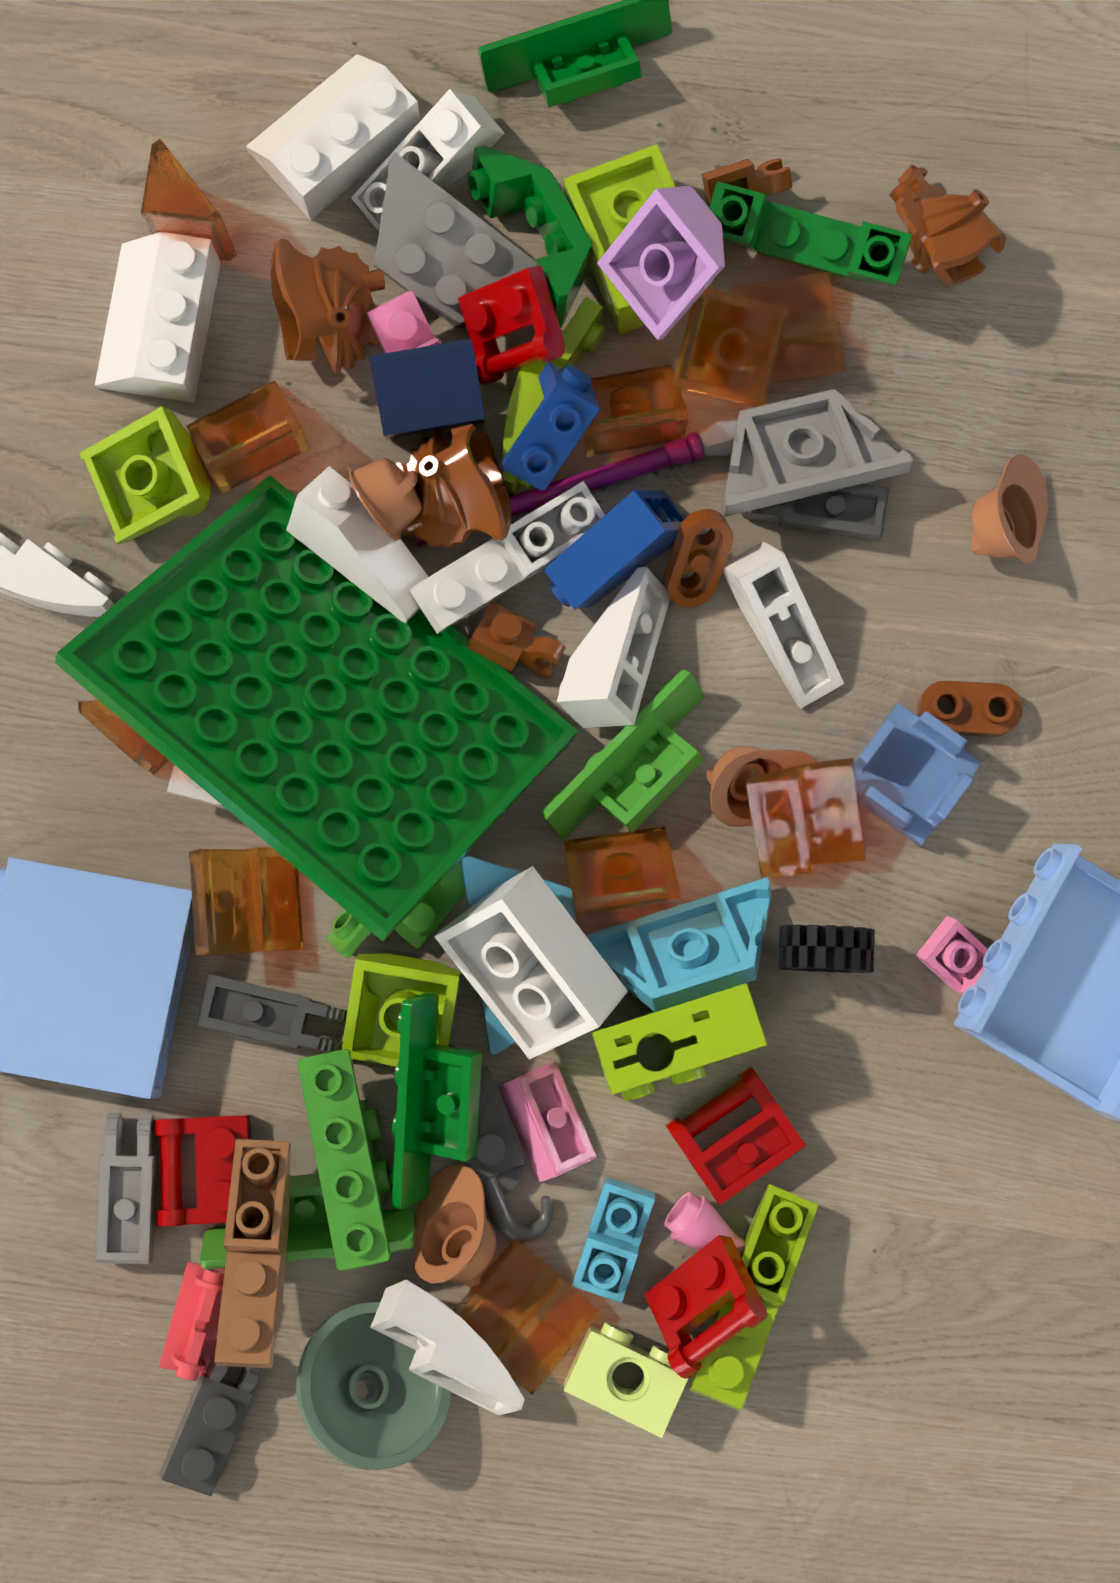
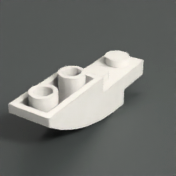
M584 481L511 524L508 535L504 540L497 541L492 538L413 586L410 593L436 633L439 634L545 569L603 518L605 514Z
M0 532V592L36 607L80 616L100 617L114 605L108 598V595L112 592L109 586L90 572H87L83 578L76 575L67 568L72 560L52 544L47 542L41 549L27 539L19 547Z

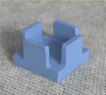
M897 703L836 787L914 844L921 846L936 825L947 817L973 781L972 775L982 762L963 749L968 742L965 738L933 715L925 711L918 717Z

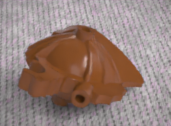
M911 164L898 179L900 184L892 190L890 197L897 207L895 211L908 227V233L913 235L910 243L914 255L911 259L912 265L923 274H926L931 268L946 288L962 283L982 273L986 267L978 256L984 252L988 245L997 253H1000L1004 249L1006 241L1005 234L983 211L989 204L988 198L977 189H974L969 196L959 194L944 195L943 188L934 187L924 179L928 173L925 168H918Z
M278 240L272 254L270 276L272 296L279 317L286 359L318 361L316 352L318 337L334 373H339L344 366L349 369L354 367L356 359L363 360L366 353L364 350L366 344L371 346L381 345L365 312L379 306L374 304L370 292L385 289L383 272L381 269L369 271V265L361 261L357 252L349 253L340 246L332 249L321 247L317 255L308 257L296 250L288 240Z
M473 424L451 429L453 436L452 446H449L439 430L436 429L431 433L430 438L423 437L420 440L419 448L412 449L410 452L411 459L408 464L396 463L403 472L414 470L418 475L414 488L420 498L422 510L402 531L406 538L409 539L416 535V537L425 540L428 546L432 548L444 546L450 549L456 544H464L467 536L474 531L487 533L497 541H502L507 537L511 525V501L488 434L483 432L471 436L472 432L476 430V426ZM471 451L479 461V464H476V462L474 461Z

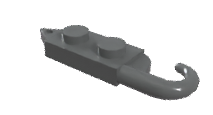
M450 1044V1046H449V1047H452V1048H457V1047L454 1046L453 1044ZM488 1066L481 1067L477 1155L469 1160L468 1164L482 1180L485 1205L491 1221L498 1232L511 1241L524 1243L536 1240L546 1232L552 1222V1202L549 1196L541 1198L542 1210L540 1217L530 1225H522L514 1220L504 1195L514 1190L522 1182L526 1173V1163Z

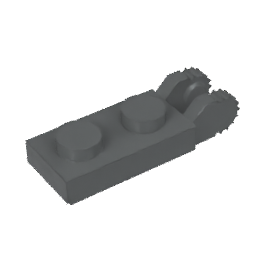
M859 484L784 502L783 506L772 505L743 512L741 515L744 519L762 523H780L782 527L880 541L883 536L889 488Z
M209 974L196 1025L300 1049L301 1045L333 1052L342 1050L343 1043L338 1042L336 1038L303 1034L308 1013L322 1016L328 1021L341 1023L343 1021L346 1022L348 1010L311 1002L312 998Z
M215 1353L212 1356L206 1373L201 1372L160 1471L161 1480L208 1496H212L254 1395L252 1390L255 1388L262 1368L243 1367L236 1384L226 1381L222 1378L225 1376L229 1366H217L214 1363Z

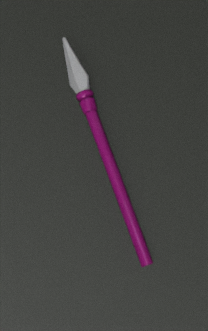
M737 419L716 421L700 433H689L686 440L682 437L664 444V447L551 482L545 490L533 488L509 496L512 510L511 516L539 508L584 481L589 491H593L661 468L691 463V459L695 462H700L705 456H728L732 453ZM414 535L418 546L427 544L425 540Z

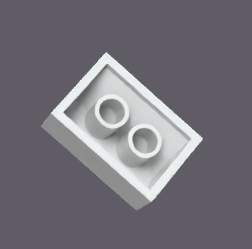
M356 54L246 146V149L311 221L390 155L421 121L418 101L385 65Z
M158 232L122 244L95 381L97 389L195 403L221 263L211 239Z
M533 866L498 885L434 936L529 1060L600 1027L628 992Z

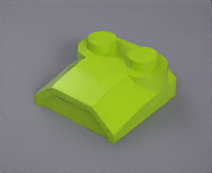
M161 406L79 453L89 470L115 536L113 537L117 544L128 542L179 516L193 517L198 515L205 509L210 500L211 486L192 439L172 410Z
M389 953L358 954L355 958L342 1049H348L351 1052L352 1059L396 1067L399 1062L400 1034L397 1028V1021L402 1009V1003L405 999L426 992L439 995L436 1044L449 1047L457 999L460 993L461 971L440 962Z

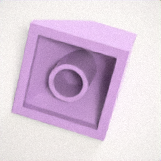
M692 186L656 188L597 262L657 340L664 339L725 267L722 224Z

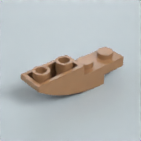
M236 1139L223 1245L227 1250L214 1358V1363L217 1366L273 1368L277 1319L281 1317L287 1255L291 1144L289 1141Z

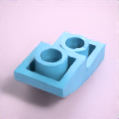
M609 1177L605 1178L572 1287L620 1303L623 1302L656 1193Z

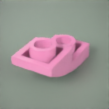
M946 916L915 956L962 997L969 987L976 984L985 968L983 966V959L988 949L958 920Z

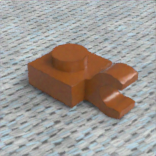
M780 158L766 161L759 165L756 170L754 164L749 159H745L701 174L708 207L710 206L717 181L765 195L783 192L793 187L790 168L788 166L783 167Z
M493 600L467 646L472 651L511 672L517 661H519L538 675L546 678L550 677L566 647L550 637L537 638L531 636L537 624Z

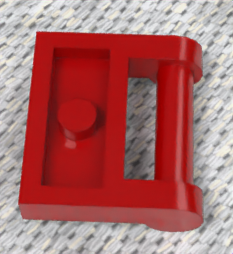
M541 265L523 269L458 297L470 339H472L479 383L490 385L501 380L504 373L538 360L550 362L563 356L565 343ZM533 325L536 334L532 341L500 353L497 339Z
M752 1067L738 1075L740 1080L689 1116L683 1120L676 1117L665 1125L719 1206L806 1146ZM753 1098L761 1111L701 1151L693 1139L695 1136L749 1099Z
M250 1115L154 1119V1136H159L161 1183V1209L156 1210V1226L226 1223L236 1139L251 1140ZM180 1134H195L197 1207L182 1208Z
M718 1235L644 1294L669 1348L667 1354L669 1364L675 1373L684 1379L691 1377L702 1367L701 1361L745 1327L755 1328L768 1316L766 1307L732 1238ZM734 1299L732 1310L696 1338L691 1339L690 1332Z

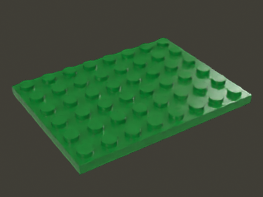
M269 475L62 647L56 654L55 664L375 936L384 941L574 740L578 730L500 665L467 648L470 640L453 626L437 634L421 609L404 624L286 531L296 496Z

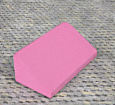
M556 1061L499 1086L501 1096L536 1179L539 1182L557 1177L597 1158Z

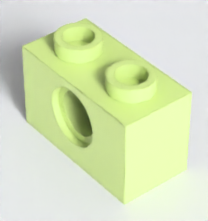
M605 1322L602 1329L590 1324L564 1381V1391L662 1438L689 1378L684 1379L675 1373L667 1358L668 1350L653 1345L651 1351L648 1352L631 1344L634 1335L614 1324ZM633 1362L643 1370L642 1379L636 1386L622 1388L614 1382L612 1378L613 1372L621 1363Z

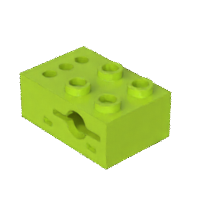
M657 144L563 178L564 195L592 241L589 266L618 335L645 324L597 262L656 188L676 187ZM713 281L690 308L711 301Z
M747 983L591 1033L611 1095L621 1092L625 1102L656 1092L653 1085L654 1081L670 1076L673 1085L693 1081L707 1076L704 1065L767 1045Z

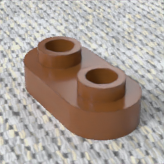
M712 509L695 511L688 515L679 527L663 579L670 598L680 606H699L707 602L717 589L733 543L732 530L726 518L720 512ZM709 529L705 534L697 535L700 531ZM687 572H694L692 576L682 578Z
M938 681L930 685L921 694L917 703V714L920 717L926 711L959 735L998 737L1008 733L1019 723L1022 716V702L1018 694L1004 684ZM943 697L950 699L954 704L953 713H942L937 705L938 699ZM997 700L1004 705L1005 714L1003 717H996L991 714L989 710L990 701Z

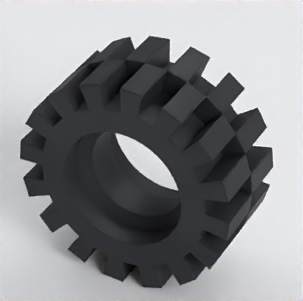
M836 925L780 926L778 968L808 972L872 973L874 972L875 930L865 927Z

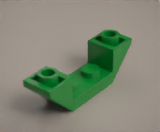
M484 145L475 147L472 170L467 174L470 193L475 201H481L490 219L524 210L530 226L537 227L545 241V249L548 256L537 258L536 266H542L559 326L562 328L586 277L592 241L550 169Z
M718 181L709 209L722 224L724 241L760 255L856 281L897 286L913 236L906 232L865 221L862 222L861 226L773 203L763 193Z

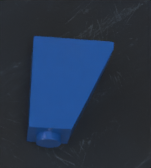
M633 490L543 569L552 580L549 584L552 593L563 605L567 607L572 606L574 610L593 606L628 580L638 567H645L674 545L679 527L685 519L684 515L664 490Z

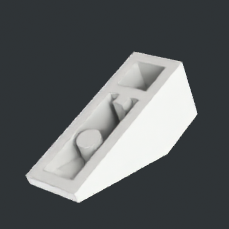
M330 466L327 467L297 495L286 531L406 624L421 609L410 593V590L429 576L401 539L394 541L378 526L361 503L352 484Z
M763 541L727 561L723 574L732 593L796 705L801 709L844 684L843 679L785 554Z
M638 567L569 659L556 702L583 728L635 724L670 601L667 589L647 567Z

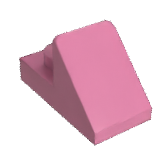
M412 290L365 312L385 353L441 344L440 339L434 337Z

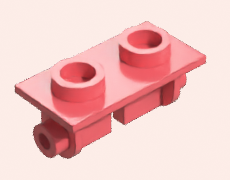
M187 1261L159 1368L177 1371V1377L196 1381L201 1372L206 1373L216 1349L224 1269H203L201 1264Z

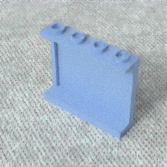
M1053 843L1051 848L1046 849L1036 861L1033 870L1035 877L1027 892L1020 895L1011 906L1008 914L1010 922L1001 939L996 940L988 948L983 959V966L985 968L976 984L969 987L962 995L957 1007L959 1015L953 1025L1103 1117L1120 1122V880L1080 856L1082 848L1077 844Z
M9 857L7 867L0 869V1072L146 1099L161 1098L202 895L186 889Z

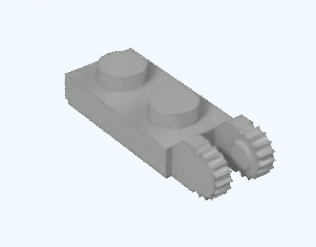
M109 1113L105 1122L104 1155H100L96 1263L150 1264L153 1262L157 1155H153L155 1147V1114H140L137 1123V1155H120L124 1135L123 1117L121 1113Z

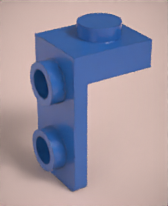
M551 361L546 364L538 376L544 399L502 461L503 469L506 472L540 490H545L600 410L591 385L592 380L574 366L566 365L563 369Z

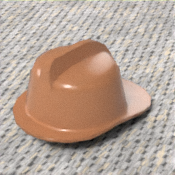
M1018 454L1011 457L1004 467L998 486L974 502L972 507L973 533L971 550L975 555L989 554L991 557L998 559L1018 557L1020 561L1027 564L1036 560L1039 542L1047 521L1049 503L1044 477L1037 464L1029 456Z
M388 458L377 460L357 470L347 467L346 469L349 472L350 482L354 491L370 516L394 541L401 539L402 531L422 510L420 498L414 488L417 483V473L414 470L403 472L396 463Z
M738 746L727 751L720 757L714 767L706 770V778L711 784V809L717 820L731 827L781 825L797 821L810 813L816 806L825 788L824 771L818 760L805 751L793 749L763 750L755 746Z
M464 1165L448 1166L432 1177L429 1181L427 1198L417 1203L415 1216V1270L422 1280L431 1284L449 1280L454 1283H463L469 1287L478 1286L481 1280V1273L488 1267L495 1255L497 1248L496 1233L485 1217V1193L481 1178L473 1169Z

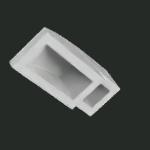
M408 1280L401 1281L385 1289L370 1328L416 1350L408 1371L498 1416L522 1409L525 1399L507 1369L488 1344L459 1315L436 1297Z

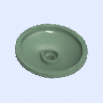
M380 1302L353 1305L325 1320L306 1344L297 1372L296 1389L299 1409L313 1439L326 1453L337 1461L363 1470H383L397 1467L413 1460L424 1452L438 1436L445 1423L452 1393L408 1371L416 1350L370 1328ZM358 1380L363 1381L367 1386L368 1393L365 1399L360 1398L356 1393L355 1387Z

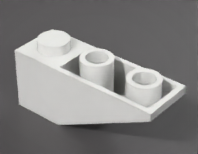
M449 89L351 199L379 231L389 161L395 152L444 190L472 169L475 147L484 145L492 148L505 133L474 96Z

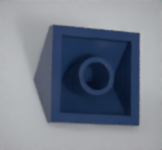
M472 339L370 356L383 436L386 439L485 422Z

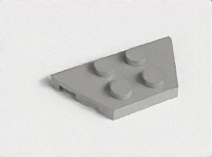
M395 152L389 161L373 266L376 269H381L384 275L405 291L412 290L418 301L455 327L465 322L458 297L523 269L534 267L537 262Z
M835 389L739 411L722 511L724 517L908 473L913 464V459L905 449L898 453L879 437L881 429L867 416L858 414L853 409L852 404Z

